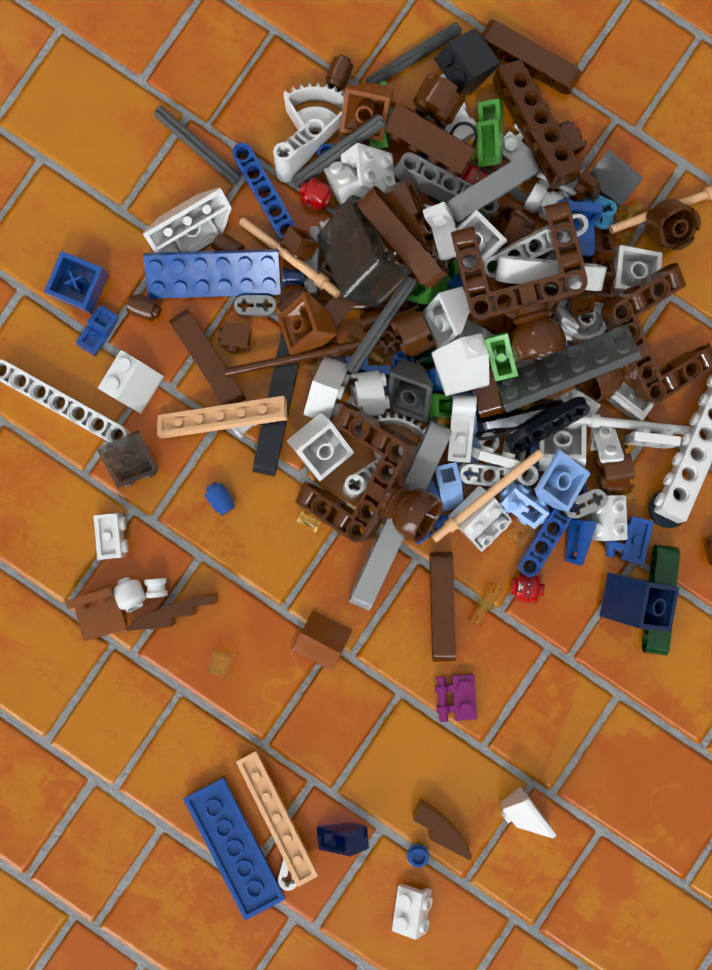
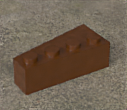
M398 103L384 129L390 132L388 135L390 138L397 142H400L401 139L409 143L407 148L418 154L421 150L427 154V160L436 165L441 162L447 166L445 170L456 177L458 173L466 174L478 152L476 148L463 140L449 134L443 128L430 123L425 117Z
M408 177L386 188L384 191L385 195L439 257L432 228L424 218L423 210L426 207L411 178ZM450 259L442 261L446 265V267L448 266Z

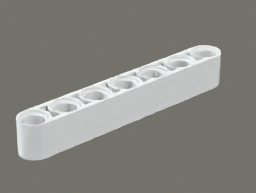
M0 359V370L4 366L7 367L6 374L0 375L2 383L111 444L125 446L130 442L131 433L124 426L17 366ZM26 377V384L20 387V379ZM45 387V395L42 398H39V390ZM64 398L65 405L59 409L57 403L59 399ZM79 409H83L85 412L84 417L78 420L76 413ZM102 419L104 427L97 431L95 424L98 420ZM118 430H122L123 438L117 442L115 440V433Z

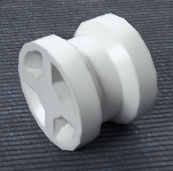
M167 578L144 580V584L147 586L146 598L168 596V591L165 589Z

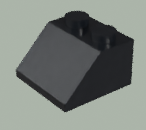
M473 28L450 41L434 58L447 79L458 87L457 93L462 94L463 92L465 95H471L501 64V61L477 28Z

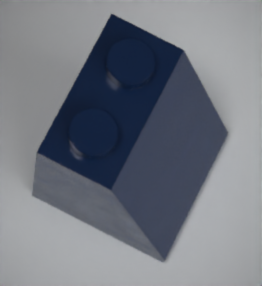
M607 572L599 616L636 628L671 632L680 587Z

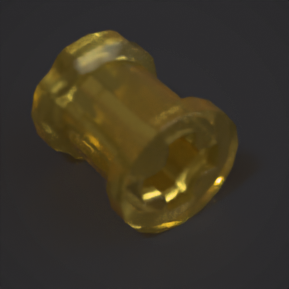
M303 508L295 524H302L312 529L313 533H316L321 520Z

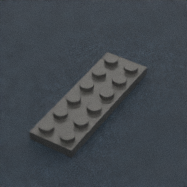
M628 325L616 327L609 332L592 337L587 341L570 346L555 354L548 355L536 362L526 364L518 368V376L497 381L503 406L506 412H509L639 360L642 357Z

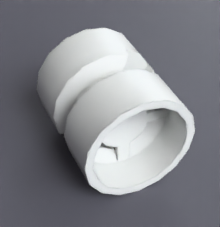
M537 182L523 209L532 214L538 212L539 217L548 222L544 206L555 204L558 200L564 199V196L555 191L548 192V187Z

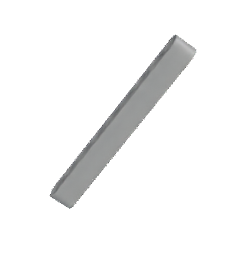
M432 421L429 422L416 449V455L404 477L405 485H410L411 489H427L450 439L452 430ZM385 517L349 596V603L368 611L378 595L404 538L396 531L392 519H386Z

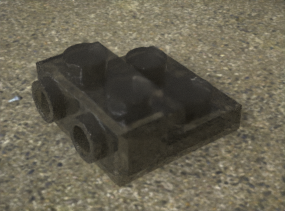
M140 430L97 448L117 489L123 486L125 488L130 487L137 480L142 478L149 479L159 472V464L150 446H147Z

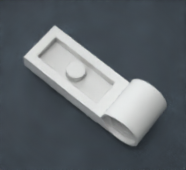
M453 395L450 426L452 433L449 439L448 461L467 463L471 461L477 396Z
M482 445L481 449L473 447L471 456L478 460L512 468L511 471L523 462L515 458L516 454L502 451V454L495 453L494 448ZM531 466L525 477L522 478L521 474L515 480L524 485H532L538 479V470Z

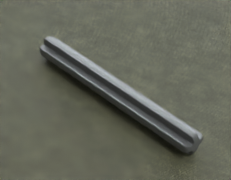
M457 22L449 25L367 76V84L375 83L380 85L381 81H387L459 36L462 31L461 27Z
M159 106L154 111L155 117L232 185H236L240 181L241 176L236 170L164 107Z
M380 114L375 115L292 177L294 185L301 188L303 181L307 183L310 178L316 177L325 168L339 160L341 154L356 143L361 144L383 128L386 124Z
M410 276L404 278L346 364L345 369L352 374H356L390 325V320L398 313L416 286L417 282Z

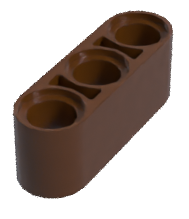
M490 359L489 385L474 389L481 418L503 414L499 389L494 378Z

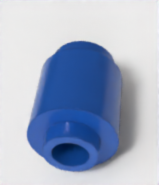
M214 482L205 489L207 493L204 496L215 512H219L221 516L236 507L233 502L234 498L223 483L218 485L217 482Z

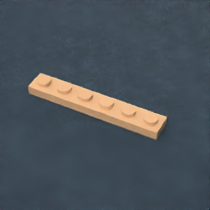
M285 396L158 415L157 436L163 439L287 420V399Z
M256 750L236 761L297 887L318 877L319 874L258 751Z

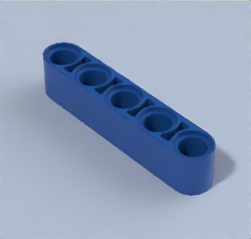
M238 143L232 150L236 166L281 242L284 237L281 234L282 230L289 226L296 228L295 223L252 148L246 143ZM242 153L249 154L244 160L238 158ZM252 172L260 173L255 179L249 177ZM262 191L271 192L266 198L260 197ZM275 209L281 210V214L277 217L270 215Z
M586 484L583 485L579 495L588 491ZM573 503L570 512L576 513L581 504L575 505ZM550 508L548 518L543 524H540L517 562V569L520 573L528 577H533L539 573L572 520L567 515H561L559 509ZM551 522L555 523L557 527L556 532L552 535L547 531V526ZM539 541L545 544V550L542 553L536 552L535 549ZM527 560L533 562L534 567L530 572H526L523 568Z

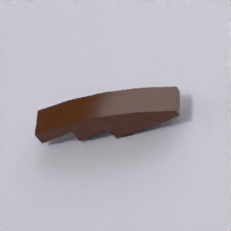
M594 225L595 253L592 257H587V263L607 267L602 291H593L595 302L605 303L616 296L613 285L616 277L613 264L616 251L609 228L600 229Z
M217 594L198 596L172 603L126 626V631L172 627L175 625V617L195 615L197 613L196 606L218 603Z

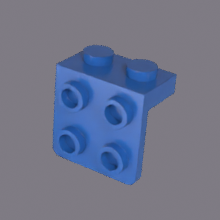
M571 199L558 200L557 203L568 200L572 214H582L587 218L588 228L586 232L578 236L582 257H592L595 253L594 221L603 213L602 204L594 203L593 201L573 202ZM574 218L573 221L575 229L577 230L579 227V220L577 218Z

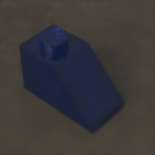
M342 823L317 827L319 850L351 857L369 849L366 825Z

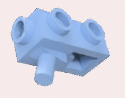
M513 481L499 492L500 505L507 513L512 512L516 515L523 525H530L535 529L548 518L550 514L548 505L537 496L535 497L531 494V489L521 482L518 484Z

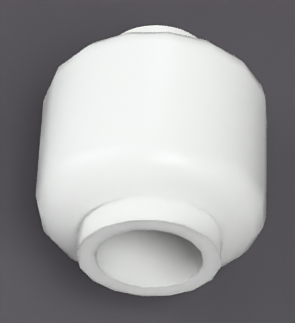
M130 577L120 579L117 582L118 585L113 589L118 607L121 610H126V612H132L141 608L146 596L140 581L130 579Z

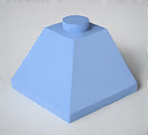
M557 450L535 488L536 496L553 508L569 512L590 472L564 452Z

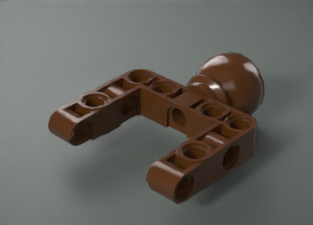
M568 200L544 206L553 254L557 257L559 274L490 292L474 226L451 232L471 316L477 321H486L505 315L513 319L512 323L517 325L512 335L511 347L517 361L533 359L566 349L565 331L556 320L551 318L553 314L551 308L555 302L581 295L588 284ZM566 232L570 240L565 243L560 242L557 234ZM468 257H473L477 261L476 265L472 268H468L463 264L464 260ZM571 278L578 279L581 287L575 290L571 289L568 285V280ZM548 284L555 285L557 294L553 296L547 295L544 287ZM500 297H508L511 305L507 308L500 307L497 303ZM485 303L488 306L487 312L484 314L475 312L476 304Z
M672 263L659 269L603 304L601 315L608 332L616 327L627 324L642 358L579 383L584 393L592 400L598 402L609 399L617 393L623 381L629 379L638 399L651 403H660L712 370V347L710 343H707L708 345L700 346L691 352H685L665 364L666 367L659 371L637 318L640 314L686 286L678 263Z
M341 402L332 424L380 454L381 458L355 510L348 507L345 501L326 489L322 490L316 485L306 482V480L295 502L355 543L373 538L384 517L392 519L396 531L405 539L414 542L423 540L437 522L442 512L443 501L429 490L421 488L411 489L410 485H405L404 477L416 455L414 442L356 406L347 402ZM363 423L366 425L365 433L362 430ZM400 445H401L402 448H403V455H402V456L399 454V447H400ZM390 466H391L392 469H393V475H392V476H391L390 473H389V467H390ZM370 506L373 509V515H371L369 512ZM360 526L363 528V534L360 532Z

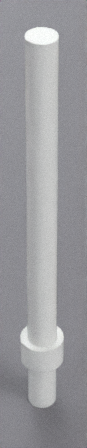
M591 413L574 422L577 424H587L588 427L594 428L599 426L635 430L637 428L651 429L654 432L670 431L674 432V434L682 435L689 432L691 427L607 418Z

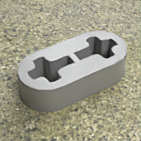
M242 295L234 303L236 312L242 317H270L274 315L277 309L275 300L268 295ZM246 301L248 305H254V307H248L243 312L239 305ZM265 301H269V304L273 306L265 312L264 308L257 307V305H264Z
M599 489L587 491L578 495L574 501L575 505L581 503L584 505V507L578 509V514L576 515L575 512H570V510L565 512V514L574 519L583 517L603 508L607 503V496ZM593 493L596 496L600 495L599 505L596 503L588 505L587 501L593 498Z

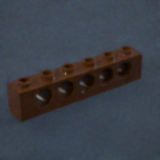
M521 59L499 66L492 82L551 189L553 190L574 182L582 170L581 163L575 157L569 141L565 139L561 132L559 123L552 116L549 105L543 100L538 86L534 84L528 68L524 66Z

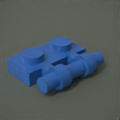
M630 516L627 524V540H624L623 544L618 543V540L606 541L605 547H607L605 556L614 558L617 549L622 551L621 560L644 565L654 521Z

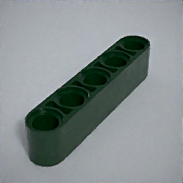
M656 544L653 546L649 572L650 581L677 586L680 550L678 547ZM643 629V653L667 656L670 650L672 630L668 632Z

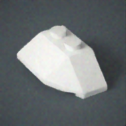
M220 187L199 193L159 216L143 232V235L154 253L198 251L212 243L219 233L223 234L232 208Z

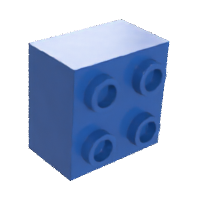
M61 251L44 289V293L53 299L92 315L109 274L102 267Z

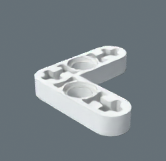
M513 432L505 434L503 451L510 452L506 444V438ZM526 450L518 453V460L524 461ZM463 462L458 466L461 481L467 484L493 486L502 479L500 474L505 476L512 469L500 465ZM469 468L471 471L476 472L477 476L468 474L466 477L463 473L468 471ZM492 469L494 472L493 478L489 481L484 480L485 471Z

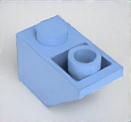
M453 462L437 466L433 473V479L440 500L443 501L442 511L457 508L463 502L462 483L457 463Z

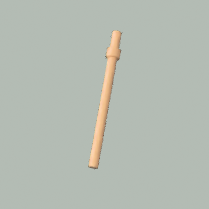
M712 185L703 188L699 193L682 198L679 201L692 205L703 200H712ZM647 212L609 225L610 233L613 234L646 222Z
M245 217L240 219L239 224L271 249H279V255L312 279L314 285L321 290L325 289L335 298L341 294V290L329 282L330 279L323 273H317L302 260L293 257L289 253L290 251L281 248L277 241Z
M539 449L536 450L456 516L448 518L444 525L433 533L431 537L435 542H438L450 531L453 533L459 528L458 525L538 462L544 455Z

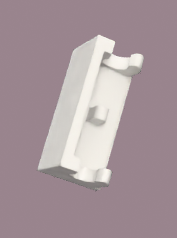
M624 382L614 396L605 399L631 420L643 421L654 406V403L638 399L634 390Z

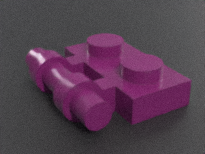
M474 674L451 675L452 684H446L445 676H437L435 693L438 695L436 713L439 714V722H448L449 712H454L455 721L477 720ZM452 692L453 704H447L446 693Z

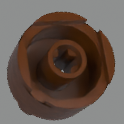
M427 74L413 102L417 106L415 111L423 117L428 115L435 119L434 122L438 126L446 128L447 124H452L466 100V96L463 92L460 96L456 92L458 87L446 78L439 75L431 78V74Z
M674 198L659 202L646 214V229L649 237L660 245L672 250H681L689 246L695 239L693 236L696 230L699 231L701 226L699 213L691 206Z
M508 204L497 209L499 211L496 217L491 216L489 222L507 239V242L500 249L531 234L536 227V222L529 216ZM511 250L508 256H515L517 252L516 250Z
M418 305L394 315L393 319L390 320L396 335H401L402 340L398 342L406 357L410 355L412 358L436 347Z
M627 444L621 445L624 454L623 461L602 463L598 453L593 455L595 467L600 469V476H597L598 488L604 489L605 493L634 489L635 484H630V479H635L631 453L626 454L624 450L628 449Z

